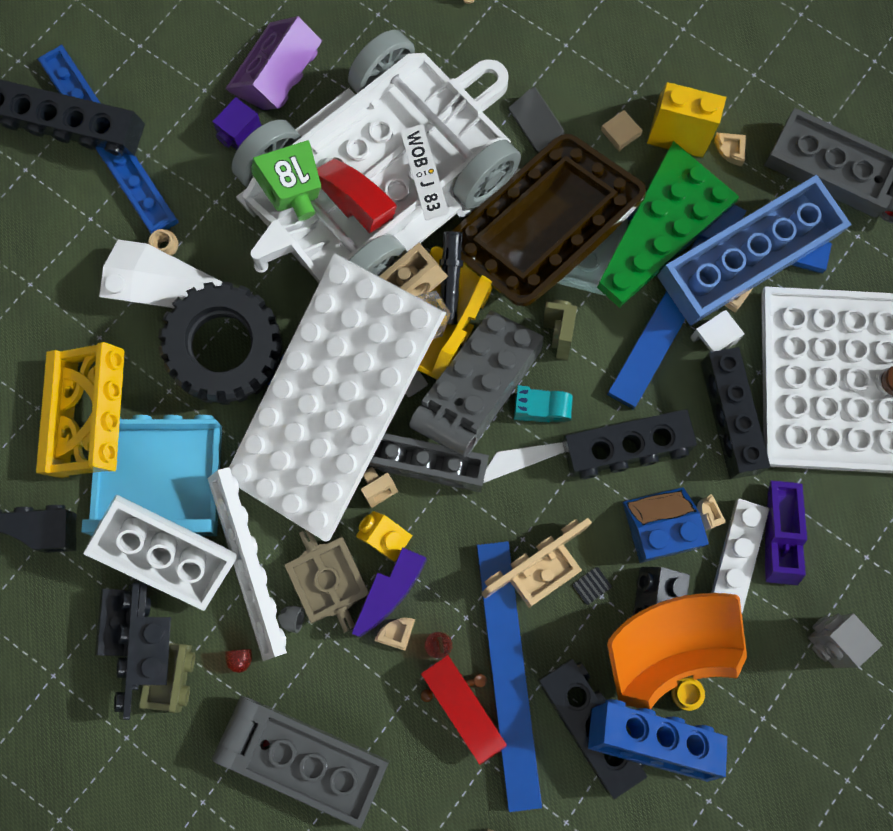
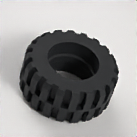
M222 281L221 286H215L213 282L203 283V289L197 291L193 287L187 290L188 296L183 300L178 297L172 303L174 306L172 312L166 311L162 319L165 325L164 328L159 329L158 335L161 341V346L158 347L160 357L164 360V367L167 373L191 396L210 404L217 402L221 405H230L232 401L240 403L248 400L247 397L253 393L257 395L261 392L266 382H270L274 377V371L280 364V353L282 350L279 326L271 308L265 305V301L258 294L255 296L251 294L250 289L242 285L239 288L233 287L231 282ZM219 317L237 319L247 328L251 337V349L248 357L241 365L226 372H213L204 368L196 360L192 349L193 339L199 328L206 322Z

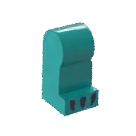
M518 385L515 397L514 420L548 423L569 422L572 418L573 395L562 391L530 389L529 386Z

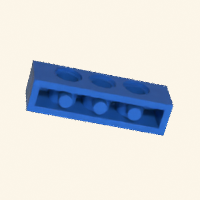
M614 699L606 700L605 703L592 708L588 749L706 782L726 777L727 736L715 733L713 727L706 725L691 726L685 724V720L682 718H663L656 716L654 710L628 708L625 702ZM626 725L629 727L631 731V736L628 734L626 730ZM657 735L660 738L661 744L657 740Z

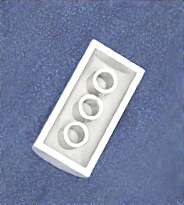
M117 494L108 506L84 551V555L203 611L213 598L237 556L235 552Z

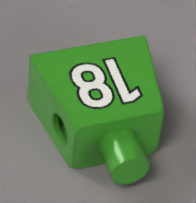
M309 140L253 157L252 175L277 211L293 207L299 221L307 220L315 215L316 212L311 201L318 198L321 183Z

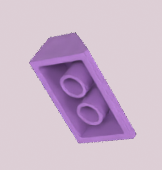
M299 16L270 22L225 89L263 110L282 107L288 100L287 94L292 86L296 85L303 77L302 71L305 66L317 56V48L322 40Z

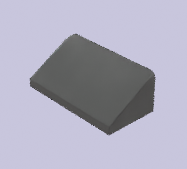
M536 87L528 90L508 109L537 154L556 137L564 134V129Z

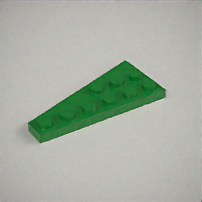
M673 141L646 192L645 199L639 205L597 288L620 308L656 276L666 264L676 258L736 204L739 196Z

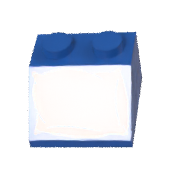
M684 487L623 502L639 563L700 549L709 544L700 512Z

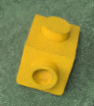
M372 511L371 514L363 518L359 525V532L356 535L359 540L369 544L394 562L398 559L402 547L405 548L413 536L387 516Z

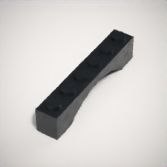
M47 505L43 511H34L33 507L14 508V513H2V510H0V533L21 540L31 549L42 553L76 551L77 514L67 510L65 505Z

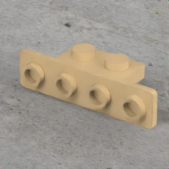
M589 518L581 523L577 519L570 522L561 529L564 533L561 537L554 540L550 536L536 546L539 552L530 558L527 554H524L510 565L513 569L503 575L499 571L485 581L487 587L481 593L482 596L486 599L511 582L528 608L535 605L582 571L564 544L586 530L592 522Z

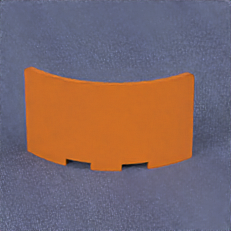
M728 593L685 595L652 605L625 621L611 635L607 643L618 700L625 702L626 706L652 709L654 704L665 693L677 687L678 680L692 675L693 680L709 677L737 679L747 658L739 596Z

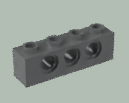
M385 433L367 468L373 467L377 471L481 493L489 455L471 452L467 457H463L443 445Z

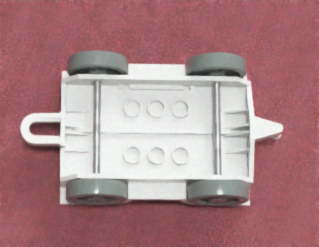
M389 30L372 39L360 51L352 63L348 83L357 93L356 95L348 88L297 129H294L285 120H274L254 130L237 149L232 161V172L247 187L236 196L237 200L253 217L258 215L268 226L260 240L251 250L255 270L257 272H265L269 267V261L292 253L316 281L320 283L335 253L380 276L416 244L424 241L455 214L459 217H464L475 211L520 170L518 168L521 160L520 152L483 113L485 109L502 97L507 90L508 72L505 66L495 60H483L459 77L449 79L425 53H415L414 44L401 31ZM493 73L496 75L498 80L477 98L473 99L465 91L468 86L483 74ZM420 124L424 125L449 211L447 215L425 221L400 132V130ZM309 140L316 168L332 159H337L358 170L383 190L397 205L394 217L391 221L369 234L354 216L347 218L328 195L320 189L318 198L311 201L316 212L315 215L307 220L299 221L293 207L283 211H277L252 175L253 157Z

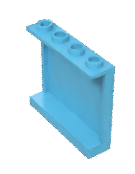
M133 415L132 419H121L120 417L116 471L93 473L89 519H82L81 532L90 536L93 535L108 506L117 494L200 536H217L218 512L207 478L220 469L222 425L210 415H195L194 419H183L179 415H164L163 419H152L148 415Z

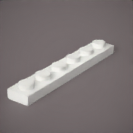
M230 467L219 469L207 479L228 548L237 554L234 562L235 571L263 661L287 653L285 649L286 637L276 620V604L268 594L266 572L260 566L256 555L258 550L257 543L254 537L250 535L247 526L248 514L245 507L241 506L239 500L237 479L232 476Z

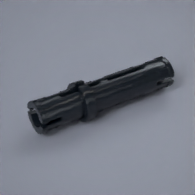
M443 232L442 259L439 260V266L442 267V270L448 277L441 282L440 310L446 312L441 324L458 325L460 268L463 267V260H461L463 233Z

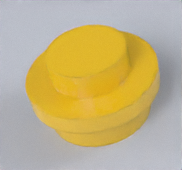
M685 677L677 681V687L671 690V696L677 707L682 710L693 711L703 704L705 691L698 680H693L692 677Z

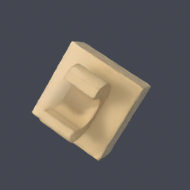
M373 467L365 471L363 476L368 485L363 487L361 491L371 508L398 492L395 483L388 473L379 477Z

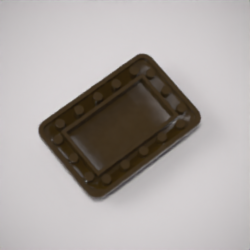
M563 134L550 142L511 177L503 187L483 202L452 231L463 233L461 244V260H463V264L479 277L484 275L492 281L491 286L513 304L527 306L555 286L609 237L645 199L646 187L641 180L572 134Z

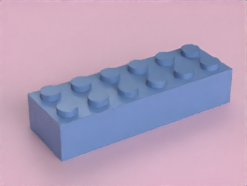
M815 175L666 264L657 277L688 324L692 326L833 240L852 224L820 178Z

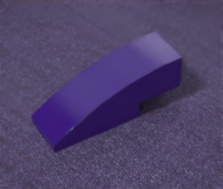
M771 480L767 499L769 512L765 528L766 582L798 586L806 576L803 546L807 541L803 484Z
M402 547L391 576L387 577L377 573L353 629V635L363 636L396 609L417 581L427 561L426 557Z

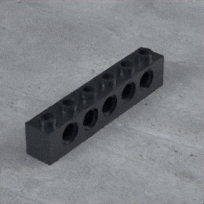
M0 79V125L14 131H17L18 128H23L30 134L38 137H43L44 134L51 135L54 139L63 143H69L70 140L75 141L91 150H96V147L104 148L105 151L116 156H122L123 153L135 156L145 123L134 111Z

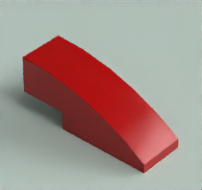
M332 159L317 168L321 189L347 218L354 216L369 234L393 219L397 205L383 190L358 170L337 159Z
M449 655L421 673L479 765L507 747V744Z

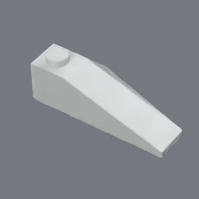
M118 239L103 266L99 297L174 308L172 303L178 297L181 300L187 297V290L193 287L197 291L204 288L203 283L213 282L215 286H221L222 281L149 244Z

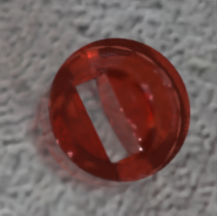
M434 632L427 637L425 649L432 658H444L452 651V640L446 633ZM437 637H442L444 653L440 651Z
M252 649L225 651L228 668L237 673L247 670L252 662Z

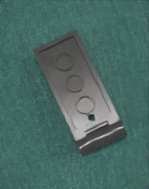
M794 108L764 166L800 183L817 175L834 199L874 218L880 216L883 220L893 223V153Z
M490 310L423 398L422 405L417 408L411 418L410 428L459 455L467 457L541 353L544 336Z
M242 695L212 757V761L220 766L233 770L359 829L364 824L390 762L374 753ZM264 740H267L270 743V747L268 749H266L263 746Z

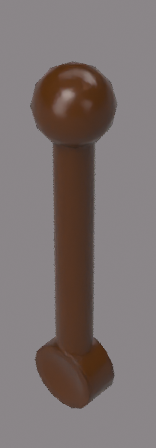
M478 673L473 679L467 680L466 683L469 687L473 685L483 687L486 685L487 679L484 674ZM429 689L423 690L420 695L424 702H430L435 697Z

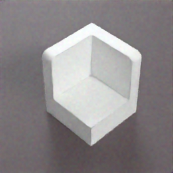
M727 310L697 328L690 338L693 342L701 338L707 348L713 352L724 348L729 349L741 339L744 333Z

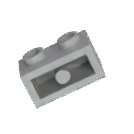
M838 613L830 618L828 615L822 617L812 626L815 631L808 637L814 644L812 649L816 655L825 662L829 661L834 668H859L882 646L879 640L854 613L846 615Z

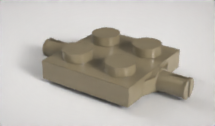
M305 530L310 540L309 542L305 532L302 531L299 533V536L306 551L299 558L285 564V568L308 619L313 624L325 617L337 616L343 633L350 630L345 622V618L351 630L355 627L348 609L356 602L366 598L369 591L343 537L328 544L318 545L312 533Z

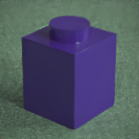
M237 97L212 121L217 131V139L227 148L232 146L236 150L254 130L262 126L258 113Z

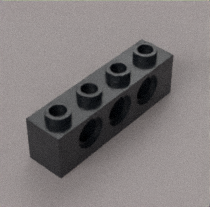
M736 347L709 352L700 364L729 479L761 474L770 468V463L740 348Z
M687 409L565 435L562 441L571 477L580 476V480L594 478L599 475L598 471L610 469L611 473L628 470V465L640 462L641 467L659 463V458L670 456L671 460L685 458L690 455L689 451L697 446ZM653 434L663 435L666 439V446L657 445L653 441ZM622 441H633L637 451L635 453L625 451ZM595 446L602 447L607 453V458L603 460L595 458L592 454V448Z
M569 659L538 679L537 682L604 789L615 800L648 777L643 770L647 765L619 758L615 764H607L604 753L588 749L589 734L585 728L586 721L591 717L592 708L605 703L606 699L599 690L593 692L587 682L591 677L580 661L575 663L573 659ZM572 687H578L583 692V701L578 706L570 705L567 700V693Z

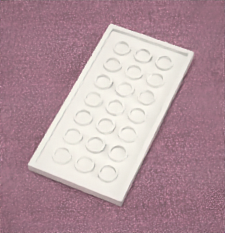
M334 253L229 466L232 476L237 479L239 488L321 540L329 541L446 312Z

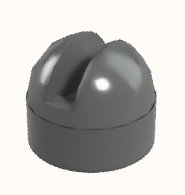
M298 606L283 608L278 616V623L282 629L298 633L304 622V608Z

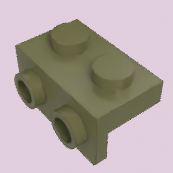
M169 643L167 685H143L139 708L178 713L182 711V706H187L190 695V686H186L188 672L192 673L195 664V652H191L192 645Z

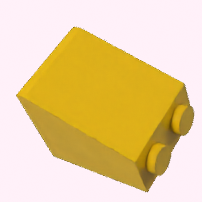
M667 82L659 96L647 144L669 149L674 141L688 154L703 158L720 124L726 97Z

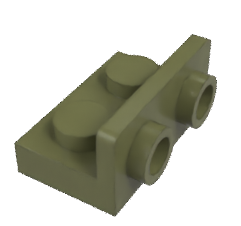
M565 300L546 302L543 321L544 328L554 329L551 348L557 349L556 359L568 360L577 312V306H573Z

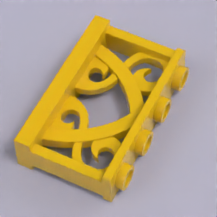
M100 342L97 345L46 352L36 473L65 478L69 477V475L116 471L124 349L106 342ZM96 360L95 366L90 369L91 365ZM83 362L79 372L78 363ZM85 390L92 401V413L80 429L74 420L75 405ZM82 447L89 451L88 460L83 455ZM74 454L76 462L70 463L71 455Z

